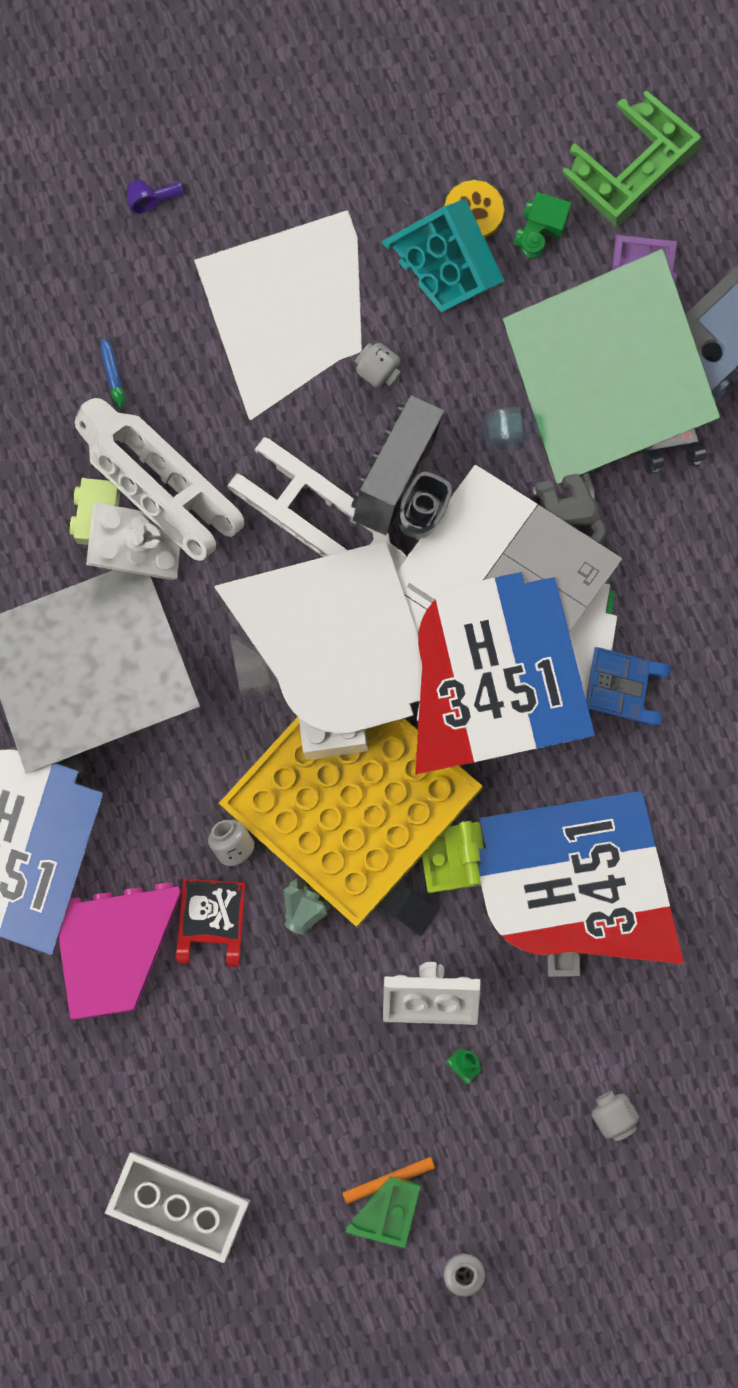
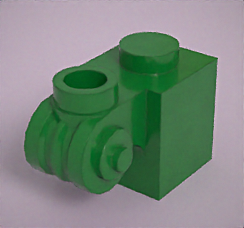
M537 192L534 201L528 200L523 218H527L525 229L518 228L513 245L519 246L521 253L528 259L540 257L545 245L542 235L545 234L561 239L570 212L571 202Z

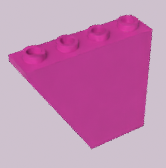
M173 882L154 885V891L142 892V887L123 890V896L112 897L111 893H100L92 895L93 901L81 902L80 898L69 899L58 937L71 1020L75 1021L135 1011L137 1009L181 899L182 892L179 886L173 887Z

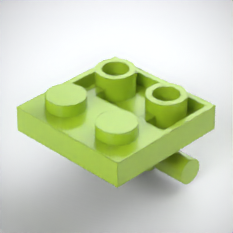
M471 821L461 822L459 825L449 826L422 856L428 894L481 886L478 862H481L479 849L484 848L480 822L471 823Z

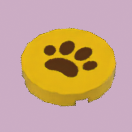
M478 180L464 181L455 186L448 194L445 206L466 199L484 239L494 234L499 228L504 214L503 199L497 189L487 182Z

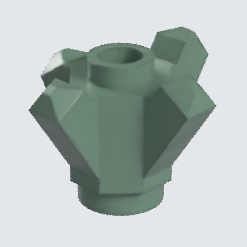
M300 878L294 879L289 883V887L283 889L286 906V921L284 925L295 933L307 935L309 929H312L316 922L327 915L326 912L332 907L311 886H306V883Z

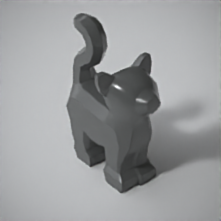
M578 473L567 475L562 479L564 487L570 490L571 497L559 499L555 487L550 480L536 483L535 487H532L531 494L533 497L540 499L541 507L574 528L591 526L594 530L591 539L599 544L603 543L606 537V526L599 515L598 504L595 502L594 488L588 473L580 477Z

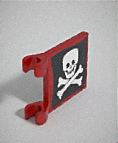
M183 879L176 960L179 964H189L191 942L228 944L227 965L229 967H239L245 882Z

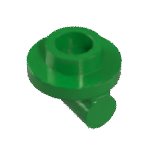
M465 1049L457 1050L445 1062L467 1085L481 1070L477 1056Z

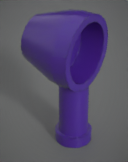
M143 180L133 181L127 187V202L133 214H141L152 210L159 201L176 196H184L180 181L157 190H153ZM147 201L145 207L139 205V203Z

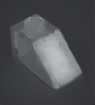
M231 634L230 641L242 699L278 693V679L257 648L237 634Z

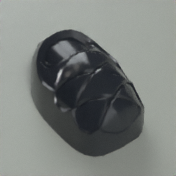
M421 472L412 480L403 495L399 509L398 525L403 534L409 538L419 540L426 538L435 530L445 514L452 493L451 484L446 479L430 472Z

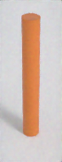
M428 1157L345 1191L342 1194L346 1204H350L376 1193L390 1176L409 1180L435 1169L431 1157Z

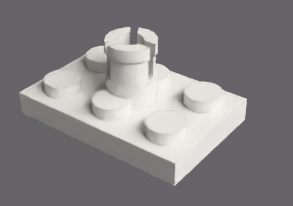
M102 503L93 504L86 565L168 580L177 579L180 547L146 514L134 509Z
M426 962L420 965V978L403 975L384 977L383 1022L477 1025L480 979H470L467 977L457 979L443 978L444 966L441 964L437 966V962Z

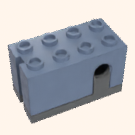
M738 265L685 314L715 403L726 393L725 389L730 385L729 382L732 381L734 384L738 382ZM704 358H708V359L712 360L713 362H708V361L705 360Z

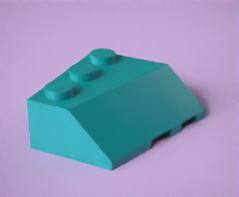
M466 199L437 210L381 242L387 250L393 247L401 256L399 264L405 270L409 268L413 270L419 277L418 286L441 312L504 282L502 274Z

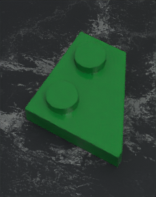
M390 1176L348 1224L346 1233L405 1248L421 1184Z

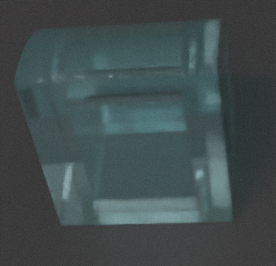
M520 407L500 409L483 416L486 447L522 444L523 428Z

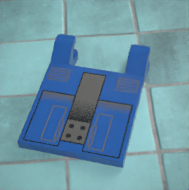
M595 647L586 695L588 709L636 721L647 726L662 725L663 714L643 710L648 675L655 678L669 677L671 666Z

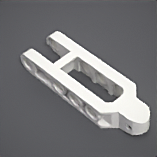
M99 398L88 400L81 405L75 419V426L80 435L89 444L90 463L190 557L201 561L216 549V541L213 535L188 512L190 509L194 510L208 525L212 524L225 536L233 537L244 527V518L241 512L139 416L118 413L106 401ZM113 440L120 441L121 443L125 442L140 457L139 460L142 463L146 462L162 477L161 480L165 484L168 483L179 494L172 497Z
M264 437L255 448V452L259 451L263 456L276 464L279 471L292 479L291 483L278 500L240 474H236L227 487L239 498L322 557L348 551L294 513L288 506L302 488H310L324 498L328 506L334 505L348 515L350 521L356 525L357 522L353 521L355 508L351 507L353 498L279 445ZM363 526L373 533L374 540L371 544L386 541L397 572L407 556L390 544L388 533L385 536Z

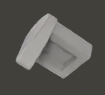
M567 952L547 955L548 977L580 976L579 953Z

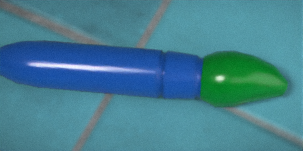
M104 338L101 341V353L111 388V397L117 407L122 409L126 400L125 393L121 388L113 348L109 340Z

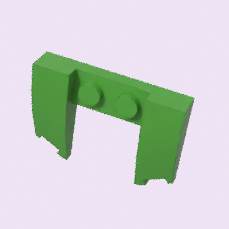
M648 91L644 92L645 102L629 106L626 98L617 103V107L653 142L617 178L611 175L576 143L570 149V154L576 157L572 169L563 168V175L616 228L638 208V202L676 166L681 167L701 148V136Z

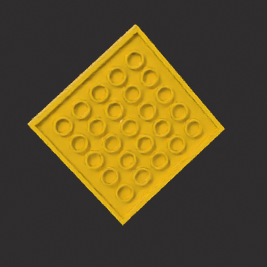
M297 717L219 802V805L237 821L241 822L250 833L358 928L479 794L483 786L460 766L416 775L418 730L405 718L366 728L369 749L367 752L307 760L303 753L299 717Z

